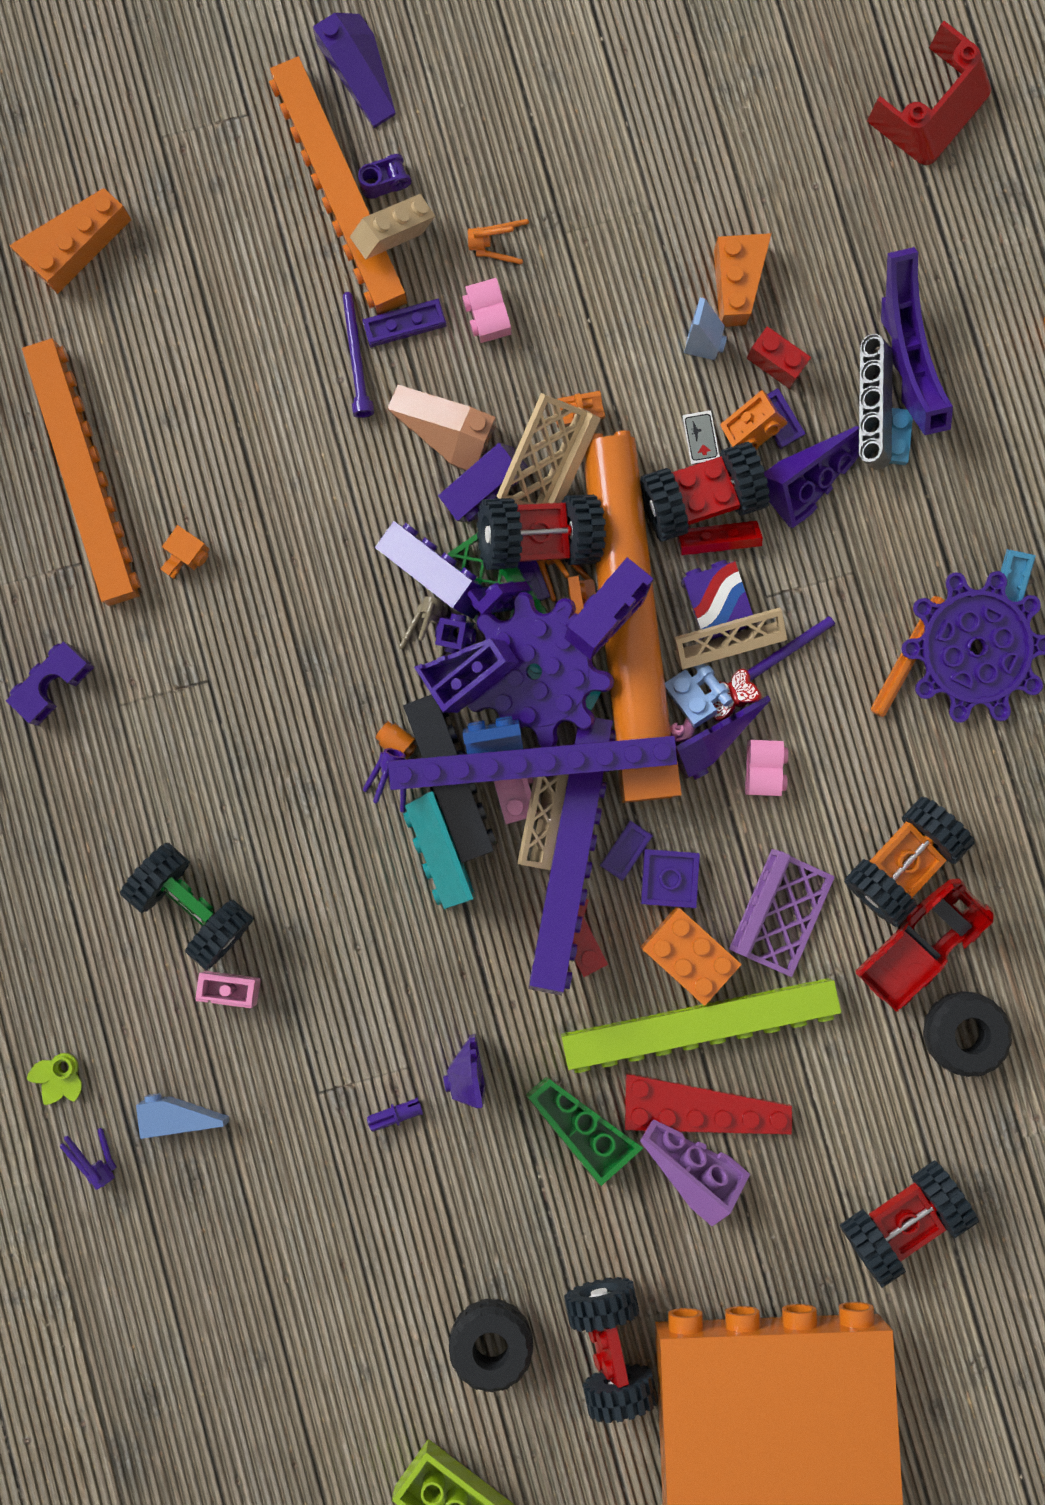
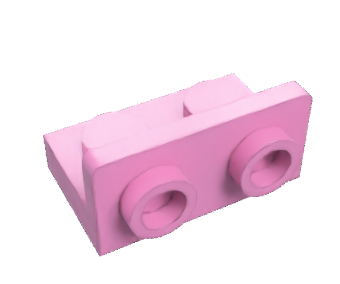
M533 778L494 781L506 825L526 819L531 796L529 784L533 783Z

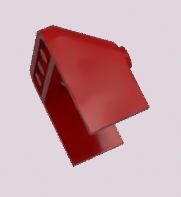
M946 21L941 23L929 49L960 72V77L932 110L921 102H912L900 112L880 96L867 120L871 126L922 165H930L940 157L986 102L991 93V85L979 48Z

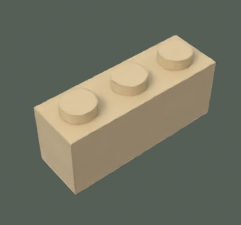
M418 194L362 218L350 238L366 260L422 235L436 216L421 194Z

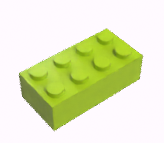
M429 1439L396 1483L392 1501L397 1505H515Z

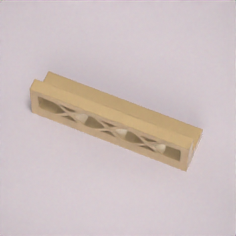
M779 607L674 637L677 650H674L676 661L683 670L786 641L787 636L782 610ZM776 617V622L763 625L767 619ZM747 625L750 628H752L749 630L736 633L738 629L742 626ZM721 633L725 635L724 637L710 640L714 634ZM693 640L699 643L683 648L682 644Z
M569 774L534 777L517 864L545 870L551 869ZM543 792L542 801L540 804L538 801L539 794ZM538 819L535 832L533 829L534 821ZM532 847L530 861H528V851L529 848Z

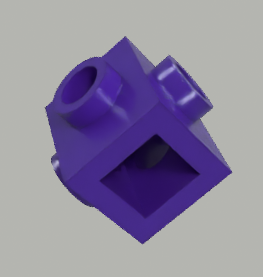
M451 613L450 618H440L435 630V645L444 646V651L450 653L459 652L461 649L473 645L477 634L476 629H474L475 623L467 621V616L454 613ZM457 629H459L458 637L456 636Z

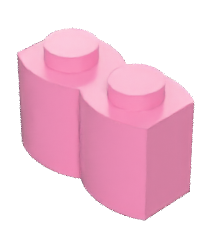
M497 278L465 286L466 295L462 296L466 312L471 311L474 319L469 321L473 336H479L480 342L484 343L511 335V325Z
M747 741L745 795L782 796V791H786L787 775L783 774V764L788 762V748L784 747V741Z

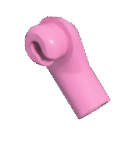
M685 718L683 725L674 723L670 726L671 736H675V742H685L692 738L696 729L687 718Z

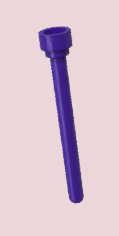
M345 292L343 294V304L356 393L352 403V411L354 417L365 418L374 414V407L370 397L366 395L353 295L351 292Z

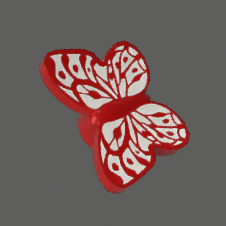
M742 668L735 672L731 682H719L727 687L729 690L728 694L733 701L726 707L720 701L714 703L713 705L717 709V714L714 718L722 721L733 713L735 707H743L747 703L758 702L762 698L758 687L750 682L749 671Z

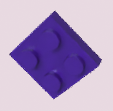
M644 849L640 904L696 908L700 853Z

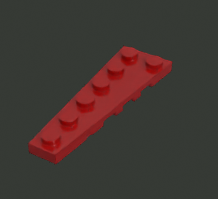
M626 1073L625 1130L646 1131L650 1123L656 1120L679 1132L792 1135V1106L790 1104Z

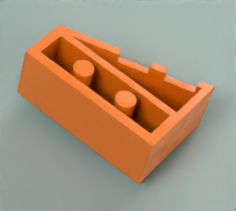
M772 233L720 236L717 238L714 247L719 319L724 324V327L747 325Z

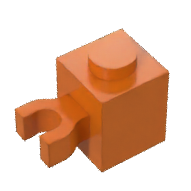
M177 525L162 546L171 554V557L163 564L161 570L174 579L183 564L193 570L197 566L201 567L206 562L209 555L207 552L210 549L202 541Z

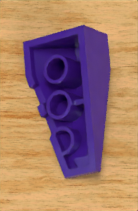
M333 13L314 25L313 31L317 46L373 128L396 115L375 36L362 16L354 13Z
M855 426L789 456L764 472L768 482L770 504L789 527L794 528L813 514L817 509L816 502L823 494L828 495L833 489L831 484L839 474H845L858 459L859 427Z
M769 696L760 699L758 702L749 705L731 717L722 720L711 728L676 746L678 766L684 777L687 779L693 776L694 780H697L709 773L707 767L714 764L771 700Z
M472 1034L448 1067V1075H444L443 1080L445 1091L451 1092L453 1100L475 1108H482L486 1087L476 1034Z

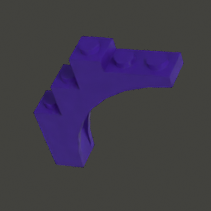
M915 247L890 252L887 255L886 297L882 298L881 323L892 337L893 365L902 377L901 401L924 436L951 430L953 405L946 396L936 374L924 331L919 297L918 251Z

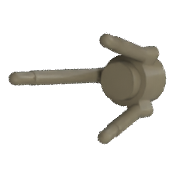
M424 597L423 603L419 604L416 615L399 645L400 649H404L420 618L424 620L418 637L420 641L424 639L429 623H437V620L440 618H446L448 612L443 610L444 601L434 597ZM438 645L439 658L444 656V646Z

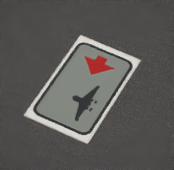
M711 410L682 415L691 464L720 457Z

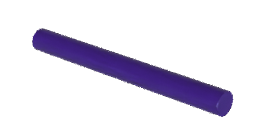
M828 616L747 670L750 673V681L835 625L834 620Z

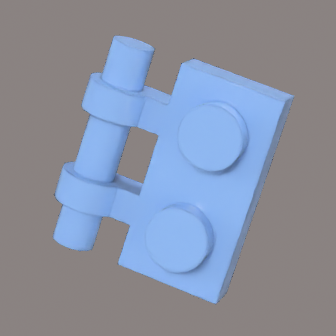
M705 664L694 666L698 673L693 677L685 669L665 682L667 693L694 728L717 714L714 703L720 701L726 707L733 701L728 694L729 690L723 683L720 684L714 676L715 672L713 669ZM705 682L712 690L707 695L699 687Z

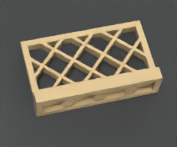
M541 393L496 497L499 499L512 498L517 505L534 504L531 503L529 494L540 489L541 492L536 504L561 503L570 489L601 418L583 408L575 407ZM548 402L553 404L555 414L544 420L543 411ZM572 412L575 413L570 426L565 428L563 417ZM557 421L560 431L549 437L546 426ZM541 430L544 440L533 445L531 441L533 434ZM562 438L563 443L559 451L554 453L551 443ZM546 447L548 457L538 462L535 452ZM530 455L532 466L521 471L520 464L522 460ZM551 463L552 468L548 476L542 478L540 469ZM535 472L538 482L526 487L524 478ZM519 481L522 491L513 496L507 495L511 485Z

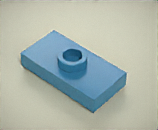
M1006 550L1000 572L1004 573L1007 578L1005 593L1009 600L1018 602L1024 598L1036 555Z

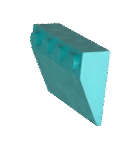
M433 791L405 805L407 812L403 813V817L407 827H413L416 838L412 840L417 853L423 852L426 863L422 864L427 879L432 878L436 889H433L432 893L436 904H442L443 908L446 909L474 899L476 897L465 866L459 857L436 793Z

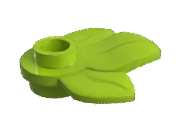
M69 1053L58 1054L52 1060L39 1061L31 1068L27 1076L28 1081L42 1084V1100L44 1105L55 1103L63 1096L74 1102L82 1090V1082L77 1075L78 1061ZM62 1062H66L69 1065L68 1071L62 1070Z

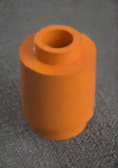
M389 721L384 724L375 737L382 748L399 750L405 754V759H408L417 748L414 745L416 739L396 723L392 724Z

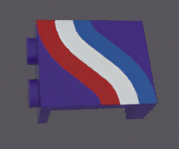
M722 560L712 564V569L702 571L701 568L693 569L686 572V577H683L680 582L682 588L686 587L700 630L753 615L735 561L727 563V560ZM746 625V626H742V627H740V628L738 629V631H741V630H744V629H747V628H750V627L747 626V625ZM717 633V634H714L710 640H713V639H716V638H719V637H722V636H725V635H723V634H721V633Z

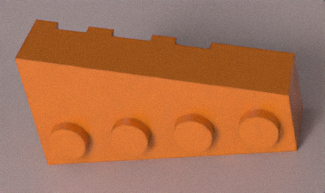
M102 188L9 246L35 274L58 294L132 219L124 206L105 188Z

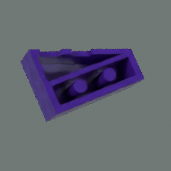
M490 638L463 648L459 652L439 657L432 662L417 665L414 668L442 712L458 713L516 667L519 661L504 640Z

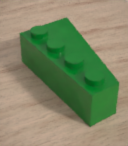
M547 1077L525 1094L532 1105L600 1186L607 1182L643 1149V1147Z

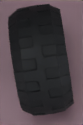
M967 991L949 993L931 1006L924 1020L923 1038L928 1053L931 1054L941 1067L949 1072L966 1077L983 1076L997 1069L1008 1056L1012 1044L1011 1024L1003 1009L986 996ZM973 1018L979 1028L977 1041L969 1048L960 1049L955 1039V1031L963 1020Z
M488 1298L470 1304L458 1315L449 1337L450 1361L458 1377L470 1387L485 1392L503 1391L522 1379L531 1363L533 1336L528 1320L517 1307L504 1300ZM485 1333H496L506 1340L508 1347L502 1354L488 1357L477 1350L474 1342Z

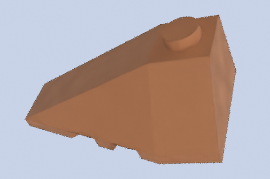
M397 385L387 408L405 426L420 436L428 446L443 456L450 465L465 471L484 456L496 428V418L492 415L467 405L401 385Z

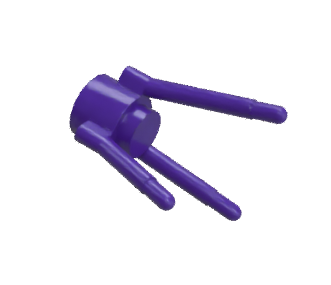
M386 748L384 752L380 753L379 760L363 787V791L367 792L381 769L382 776L373 799L375 804L379 802L389 776L388 761L404 760L406 757L399 750ZM400 789V811L403 813L406 810V789Z
M102 1128L98 1129V1135L106 1163L99 1160L91 1165L69 1136L64 1137L69 1148L63 1143L60 1145L62 1151L85 1175L95 1190L113 1180L115 1175L112 1170L117 1168L112 1160Z

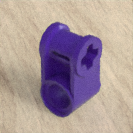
M392 154L384 159L365 164L360 168L358 176L363 196L375 199L394 191H401L411 184V177L406 174L403 167L404 159L402 155ZM368 179L376 180V182L372 184L366 183Z

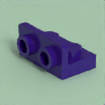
M511 581L502 584L494 583L490 587L470 589L467 595L472 600L471 603L481 614L511 611L514 608V597L521 592L529 593L532 589L526 581Z

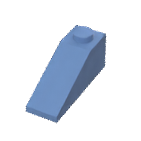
M161 1093L146 1095L144 1100L136 1105L140 1139L224 1127L229 1122V1116L171 1096L162 1098Z

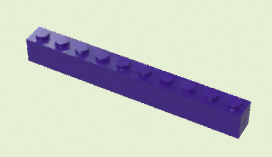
M595 717V723L589 730H581L577 727L574 744L614 741L615 730H611L613 721ZM609 771L569 774L528 987L530 990L562 996L564 989H570L572 972H567L569 960L575 961L577 944L572 943L574 933H580L583 917L578 916L579 905L584 906L586 901L587 889H583L584 878L589 879L591 874L592 862L588 861L589 851L594 852L597 835L592 834L594 824L599 825L602 809L597 808L599 798L604 799L607 782L602 781L603 772Z
M675 736L393 760L388 761L390 790L677 765Z

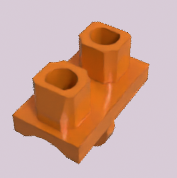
M600 391L584 394L577 393L574 396L558 398L560 401L591 412L601 418L600 420L605 419ZM572 412L563 417L565 426H570L575 413Z

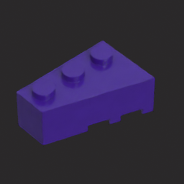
M498 443L438 495L457 521H467L468 523L478 517L479 506L482 504V500L499 499L496 496L516 452L514 447ZM522 460L520 464L521 471L529 468L524 460Z
M627 557L598 592L586 601L579 614L575 613L570 617L565 625L567 627L565 639L591 659L644 604L654 578Z

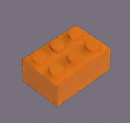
M675 907L640 946L647 955L704 1006L742 965L679 907Z

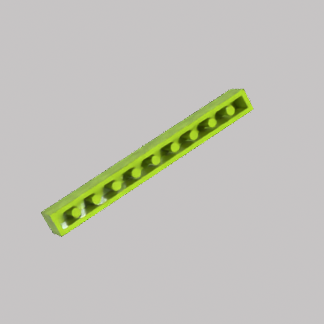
M826 978L710 1002L705 1006L701 1004L561 1033L568 1070L574 1069V1073H581L591 1070L590 1066L601 1064V1067H610L617 1065V1060L628 1058L629 1062L645 1059L644 1054L655 1052L656 1056H663L672 1053L671 1049L682 1047L683 1050H692L699 1047L698 1043L709 1041L710 1045L726 1042V1037L736 1035L737 1039L749 1038L753 1036L754 1031L763 1030L764 1033H773L780 1031V1026L790 1024L791 1028L807 1025V1020L817 1019L818 1022L833 1020L834 1015L841 1014L835 981Z

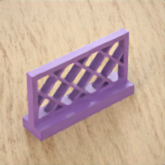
M771 849L729 950L792 977L835 876L795 859L782 851ZM789 863H792L798 867L801 877L788 882L785 872ZM804 869L807 870V871H809V872H811V873L806 874L805 871H804ZM816 875L825 878L821 889L812 893L808 879ZM803 881L808 895L795 900L790 886ZM786 889L790 902L778 907L775 895L777 891ZM809 899L812 905L811 913L801 917L797 904ZM792 906L797 920L784 925L779 911ZM775 913L779 927L767 932L764 921L767 916ZM799 924L802 932L800 939L791 943L786 929ZM782 932L786 945L773 950L769 936ZM764 939L769 952L761 956L752 954L751 951L755 942ZM786 950L789 951L791 957L787 969L779 966L775 956ZM771 957L772 962L767 961L765 959Z

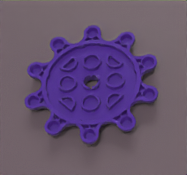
M1000 571L990 573L984 587L979 590L970 588L966 578L961 573H951L946 578L945 584L948 596L943 603L936 604L927 598H921L913 605L914 614L923 621L925 630L920 638L906 640L902 644L901 650L906 658L919 659L925 664V676L918 681L915 691L923 699H929L939 692L946 693L951 700L949 715L955 722L961 723L966 721L971 709L976 704H984L989 709L993 719L1004 721L1008 719L1011 713L1008 698L1013 691L1022 690L1028 695H1037L1043 688V682L1032 671L1031 663L1036 656L1045 655V635L1035 634L1030 628V621L1039 612L1041 602L1034 595H1028L1018 602L1009 600L1005 593L1007 578ZM975 639L979 640L983 647L978 655L970 651L971 644Z
M521 592L514 597V614L509 620L502 621L494 614L488 613L480 614L476 622L477 627L484 634L486 640L490 638L504 640L519 661V664L468 704L467 707L472 712H481L484 709L490 708L497 711L499 717L512 716L513 720L518 719L520 729L530 728L536 733L538 744L541 747L555 746L558 742L557 728L560 723L570 721L581 730H589L593 727L595 716L586 706V698L589 693L594 691H609L613 687L614 679L609 672L596 669L593 666L592 658L586 657L565 639L567 631L565 625L576 612V605L571 599L563 598L559 600L550 613L543 614L536 609L533 597L527 592ZM533 663L538 664L542 669V674L538 679H532L528 674V667Z

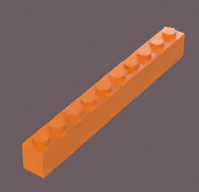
M299 56L269 68L273 78L269 81L275 97H281L283 103L279 104L282 114L285 120L290 119L293 127H290V131L295 143L301 142L304 150L300 151L303 161L306 167L311 166L314 174H311V178L316 190L322 189L325 197L321 198L327 214L332 213L335 218L332 225L337 237L343 236L346 244L342 247L348 261L353 260L357 267L353 269L358 284L364 283L367 292L363 294L369 308L374 307L377 314L380 315L407 304L405 291L387 251L365 260L350 238L362 218L370 214Z
M53 338L23 347V355L101 602L112 606L140 597L137 589L141 587L140 580L136 572H132L130 563L133 562L129 548L127 546L124 547L122 537H125L121 523L119 521L116 522L113 513L117 511L113 498L108 496L105 488L109 486L104 471H100L97 463L101 461L96 446H92L90 437L93 436L92 429L88 421H84L82 415L85 407L80 396H76L74 390L77 382L72 371H68L66 362H69V357L64 346H59Z

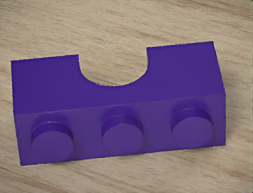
M64 641L61 644L54 645L49 650V656L42 664L38 663L29 672L30 676L23 683L17 684L10 691L11 696L6 700L29 724L39 726L57 707L47 694L51 681L56 678H62L68 684L77 686L94 668L82 654Z

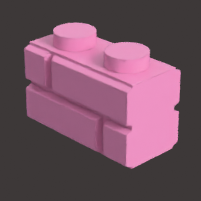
M204 971L199 973L195 999L199 1002L208 1003L211 1001L214 1004L253 1008L257 1005L260 978Z

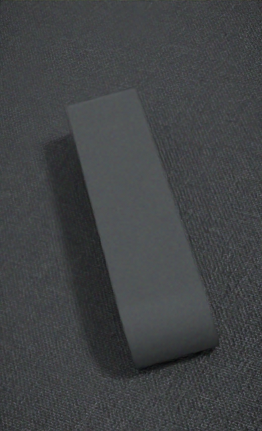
M870 334L863 339L860 346L859 456L870 467L880 470L888 466L892 457L893 352L890 345L880 335ZM880 346L879 351L873 354V351ZM880 372L879 376L872 380L873 376ZM880 398L879 402L872 406L874 400ZM880 423L879 428L872 432L873 427ZM876 450H879V454L875 458L871 459L872 454Z

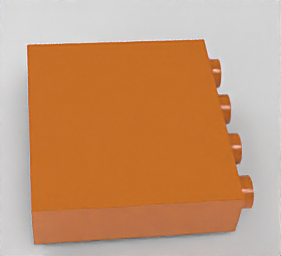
M846 1302L839 1305V1315L817 1316V1309L814 1306L790 1304L782 1307V1317L760 1318L759 1309L754 1307L734 1306L725 1310V1319L703 1320V1313L698 1309L679 1308L668 1312V1321L655 1322L663 1505H903L893 1330L879 1314H874L873 1305L863 1302Z

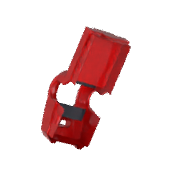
M950 879L917 905L901 923V928L855 970L856 975L880 999L884 1000L897 1012L903 1006H906L912 1000V997L923 987H926L933 981L932 979L948 962V954L957 944L962 942L965 949L971 942L976 941L981 936V933L994 922L992 908L988 904L980 902L966 889L965 883L961 879ZM958 900L968 907L963 912L955 905ZM930 910H933L952 928L933 946H930L914 931L917 922Z

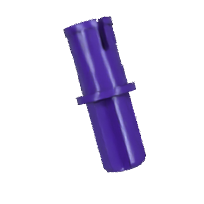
M416 1097L396 1106L391 1104V1108L369 1115L367 1123L369 1129L374 1132L393 1124L399 1126L402 1121L423 1115L419 1099Z

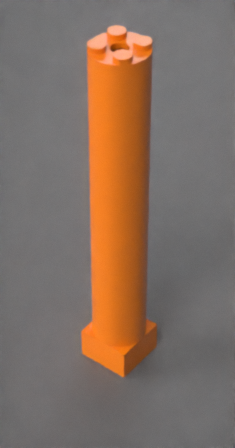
M627 430L618 431L613 436L605 437L601 433H595L583 457L587 495L594 494L598 497L597 500L601 502L600 508H603L604 514L602 516L606 523L604 525V531H606V537H604L605 548H602L604 554L603 557H600L601 561L595 564L599 590L627 557L651 577L652 573L636 440L631 437L630 431ZM652 581L644 604L605 644L608 672L614 679L610 692L616 741L671 736ZM678 762L677 765L622 769L618 771L621 803L674 798L681 795Z

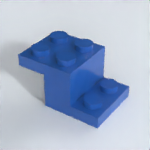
M512 716L496 718V723L485 725L484 720L468 723V728L463 729L462 734L467 754L523 749L518 719L513 720Z

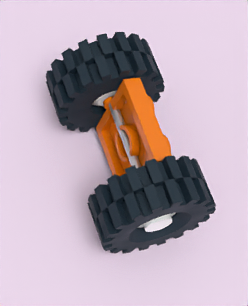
M923 796L902 816L904 824L870 861L863 859L844 879L848 888L869 909L894 927H898L917 907L912 899L913 896L946 861L956 864L975 844V839L970 835L969 830L965 829L964 825L957 821L954 815L949 814L944 807L938 806L935 801H930L929 798Z

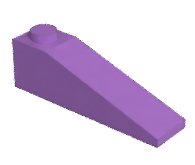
M653 1120L640 1142L689 1207L708 1224L714 1226L731 1213L750 1173L730 1156L722 1152L716 1154L706 1149V1144L699 1141L694 1143L685 1139L683 1133Z

